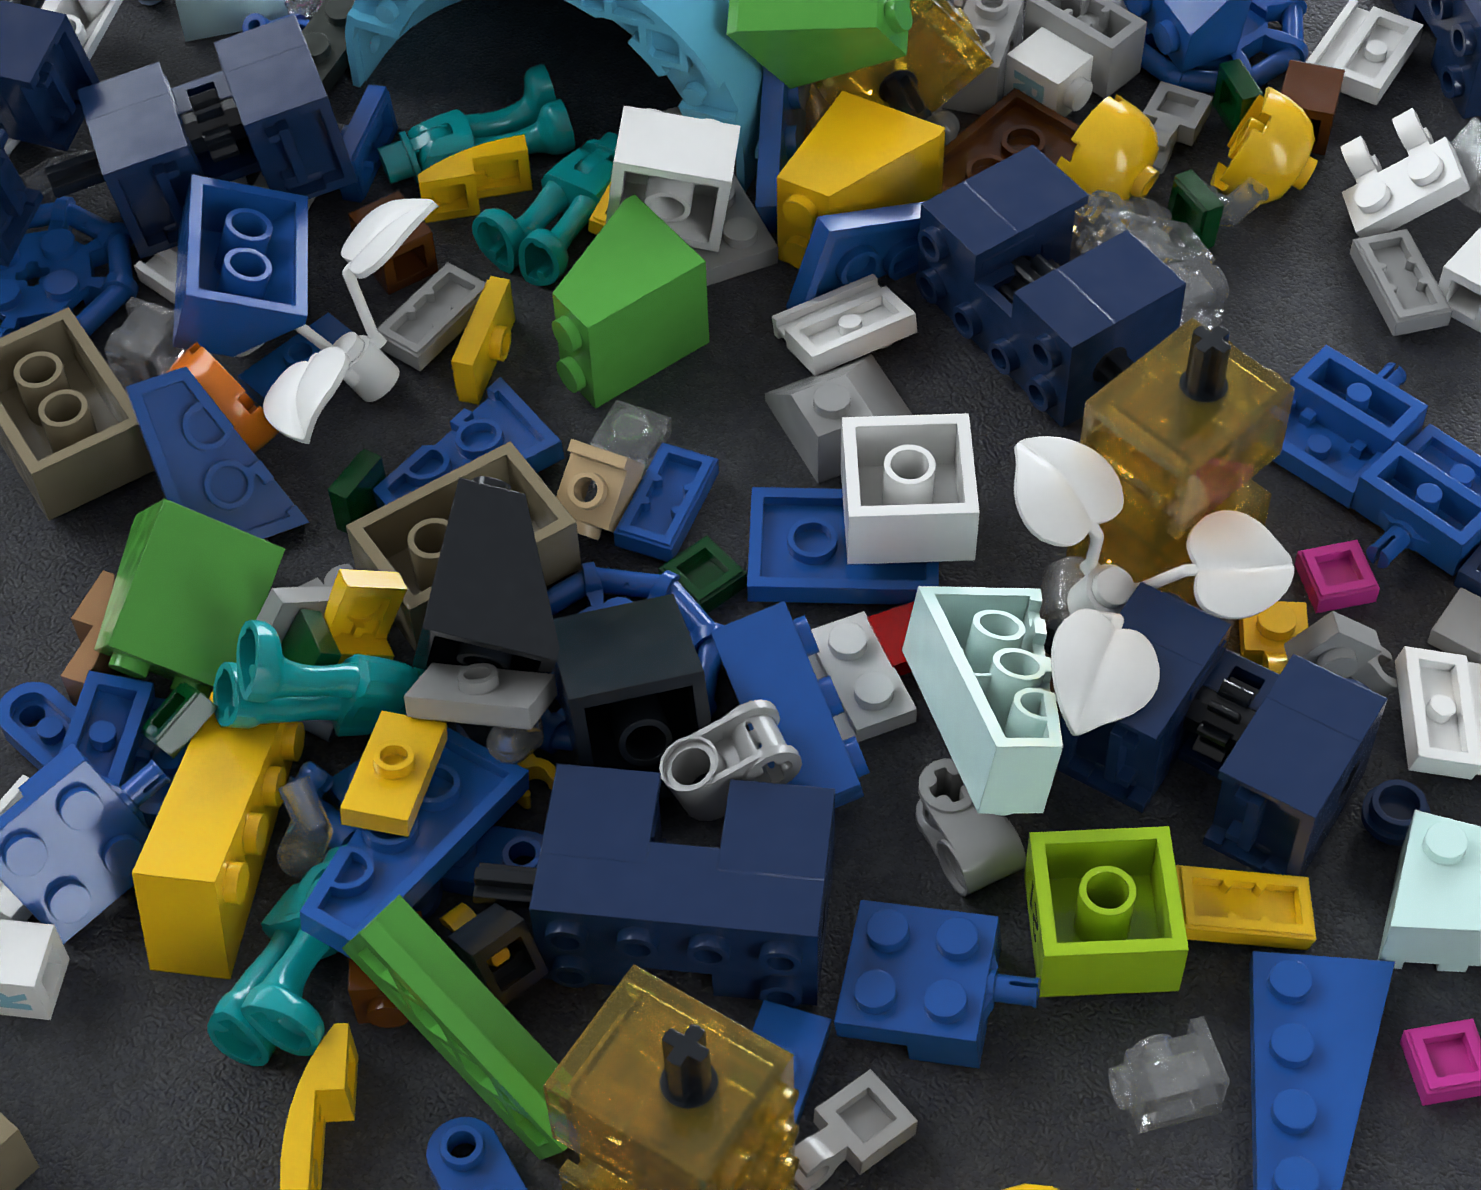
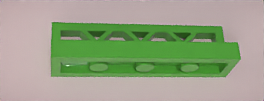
M400 894L342 947L346 954L539 1160L564 1152L577 1139L579 1135L574 1130L597 1105Z

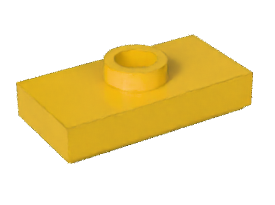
M490 276V279L486 281L452 357L451 364L459 401L479 405L497 361L503 362L508 356L511 345V329L516 320L510 279Z
M381 711L341 804V825L409 837L448 739L447 722L407 717L404 714Z
M1176 865L1187 940L1308 950L1316 941L1308 877Z

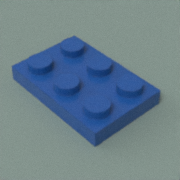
M752 487L747 601L904 605L915 601L918 586H939V562L847 565L842 489Z

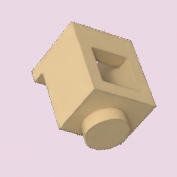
M571 439L567 449L571 454L556 498L576 521L578 534L599 540L602 529L611 532L615 531L639 486L645 464ZM594 480L597 485V494L593 500L585 502L590 482Z

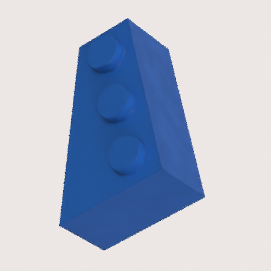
M782 601L710 631L739 704L761 699L770 701L776 706L780 716L778 728L786 744L797 749L802 760L799 773L787 784L835 789V808L864 797L858 778L869 774L870 771L856 737L853 736L842 741L833 717L845 711L830 675L818 680L808 657L820 651L805 615L792 620L785 601ZM748 723L750 731L753 730L752 724ZM774 761L767 763L770 769L775 767Z

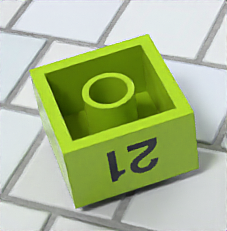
M1170 827L1029 832L1024 880L1036 977L1041 979L1039 997L1179 991L1189 948Z

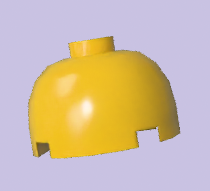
M1268 86L1265 90V95H1259L1231 136L1227 147L1230 148L1228 157L1232 160L1228 168L1218 161L1210 182L1211 188L1242 203L1264 205L1280 199L1291 186L1301 190L1310 179L1318 160L1310 156L1315 137L1312 122L1303 108L1286 95Z
M1117 94L1115 99L1108 96L1091 111L1071 138L1077 144L1072 153L1071 162L1061 156L1056 165L1089 195L1088 204L1082 206L1083 208L1100 211L1119 208L1132 196L1139 200L1143 199L1155 184L1160 173L1153 167L1159 150L1157 132L1150 119L1136 106Z

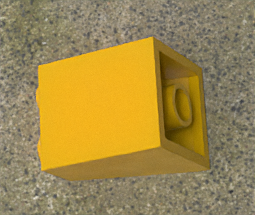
M842 90L777 176L778 259L798 269L800 268L818 216L924 202L942 193L945 127Z

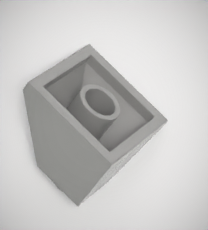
M872 354L852 360L817 376L812 375L765 393V402L818 484L841 475L842 417L913 415Z

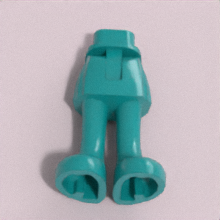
M544 64L530 67L526 71L524 76V93L522 98L516 103L487 113L464 115L460 110L455 109L437 115L413 126L409 130L408 136L405 131L399 132L400 141L378 147L377 151L390 184L411 177L418 183L417 175L433 164L483 143L525 134L528 155L537 153L559 155L575 150V138L565 105L561 99L556 100L548 71Z
M607 132L600 140H588L581 148L579 147L557 163L541 179L542 191L529 208L517 219L499 208L485 209L473 221L472 232L476 243L484 255L500 270L508 274L520 266L524 279L532 285L546 286L556 282L567 269L569 262L567 250L589 222L592 213L611 182L618 135ZM560 212L564 213L551 231L545 229Z
M248 620L243 624L239 633L236 652L237 663L223 662L216 673L213 703L218 708L214 713L217 721L223 727L250 729L259 724L327 720L332 721L338 737L372 734L381 711L407 715L404 695L425 670L416 667L412 668L398 661L362 654H354L343 663L334 665L300 664L283 656L280 638L273 626L266 621Z
M339 847L328 850L323 862L312 866L302 876L300 883L293 884L265 917L261 926L262 930L270 938V942L247 968L230 992H227L219 1000L210 1017L207 1031L211 1041L223 1054L239 1063L250 1066H264L269 1062L276 1046L294 1055L310 1056L313 1055L325 1036V1026L322 1017L302 996L306 981L319 960L334 955L338 951L301 930L300 910Z

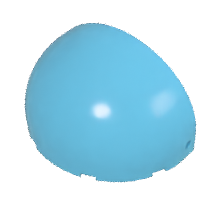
M355 0L347 14L345 26L346 49L353 86L361 87L367 81L388 50L411 27L429 15L462 0ZM564 0L595 18L602 17L613 20L630 33L632 37L628 44L647 62L658 77L667 75L682 97V101L678 106L682 116L715 119L722 123L741 126L736 153L737 179L746 193L757 173L763 65L726 35L729 0Z

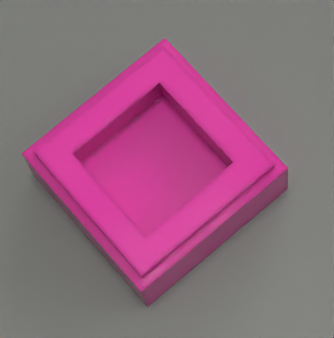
M1358 540L1297 552L1294 565L1316 614L1377 601L1380 587Z
M1473 1018L1403 1031L1400 1044L1422 1106L1481 1096V1038Z

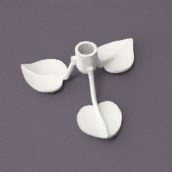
M419 198L398 199L380 205L362 219L344 243L341 256L348 264L344 267L342 275L367 336H358L355 332H348L332 345L306 324L294 329L322 351L314 353L309 361L297 362L287 368L271 386L264 399V415L269 423L281 434L295 441L309 444L319 415L340 386L342 380L365 402H373L380 399L395 385L399 377V368L380 350L387 340L376 328L357 278L362 279L373 274L393 256L420 223L433 210L439 207L433 200ZM263 344L258 345L234 357H242L249 355L250 353L261 347Z
M1051 436L1026 438L1014 446L1016 461L1014 497L1018 513L1024 525L1040 541L1059 547L1076 545L1087 534L1090 537L1086 559L1080 563V570L1085 576L1074 584L1068 593L1067 606L1070 616L1058 627L1051 648V669L1056 699L1070 733L1073 736H1079L1102 725L1131 716L1143 708L1152 699L1157 690L1160 667L1156 652L1150 641L1138 631L1122 629L1124 618L1119 613L1140 582L1134 583L1130 574L1119 566L1113 564L1100 565L1098 563L1104 540V533L1099 524L1114 519L1123 509V489L1117 473L1102 455L1079 442ZM1222 510L1204 516L1189 532L1186 547L1192 564L1178 566L1142 582L1158 589L1182 578L1195 576L1194 595L1197 604L1203 611L1218 618L1228 620L1244 619L1263 612L1281 599L1292 582L1295 568L1289 553L1259 521L1245 513Z

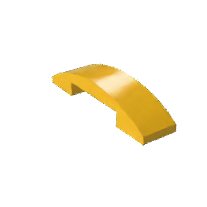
M349 1023L333 1024L310 1058L298 1083L289 1109L283 1136L280 1159V1190H321L326 1122L355 1121L358 1052Z

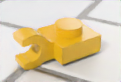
M1277 601L1259 614L1239 619L1241 656L1281 674L1288 663L1284 644L1308 628L1306 602Z

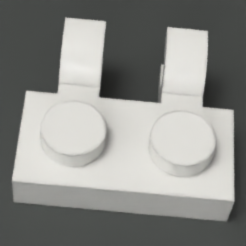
M1413 108L1392 118L1397 134L1409 156L1382 170L1378 158L1375 154L1373 156L1370 155L1367 145L1361 136L1340 146L1344 159L1357 183L1344 190L1342 195L1355 232L1359 238L1388 233L1470 190L1456 151L1449 140L1444 137L1434 143L1431 133L1427 127H1422L1418 115Z

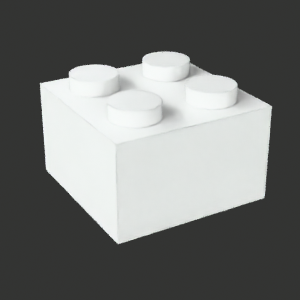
M624 106L613 161L606 223L626 198L635 194L690 247L719 252L741 126L722 123L715 119H699L664 113L652 108L642 109Z
M969 413L842 417L841 479L847 565L975 560L980 512Z

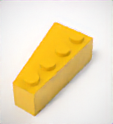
M212 691L211 696H210V698H209L212 702H213V691ZM213 713L191 738L132 871L150 970L231 979L278 811L285 797L292 762L299 761L302 755L305 739V729L302 722L259 724L250 729L230 728L220 725L215 713Z

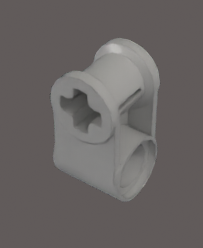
M760 699L741 704L723 718L689 736L676 740L662 755L659 770L661 779L689 816L699 821H713L725 815L730 779L787 784L799 773L802 760L797 749L786 744L778 728L780 716L776 706L770 701ZM751 723L754 729L747 731L746 725ZM774 761L775 767L770 769L767 763ZM707 773L704 779L692 785L696 778Z
M944 758L936 760L926 766L919 776L918 794L920 800L916 805L915 821L919 831L923 834L939 859L943 872L954 890L960 896L966 897L1024 869L1026 854L1014 826L1006 816L977 813L953 759Z

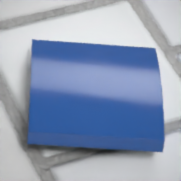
M89 670L59 753L73 743L102 776L117 782L120 787L152 759L171 780L170 783H167L139 807L143 812L146 825L153 826L191 739L174 759L140 733L142 731L141 727L166 700L155 697L154 683Z

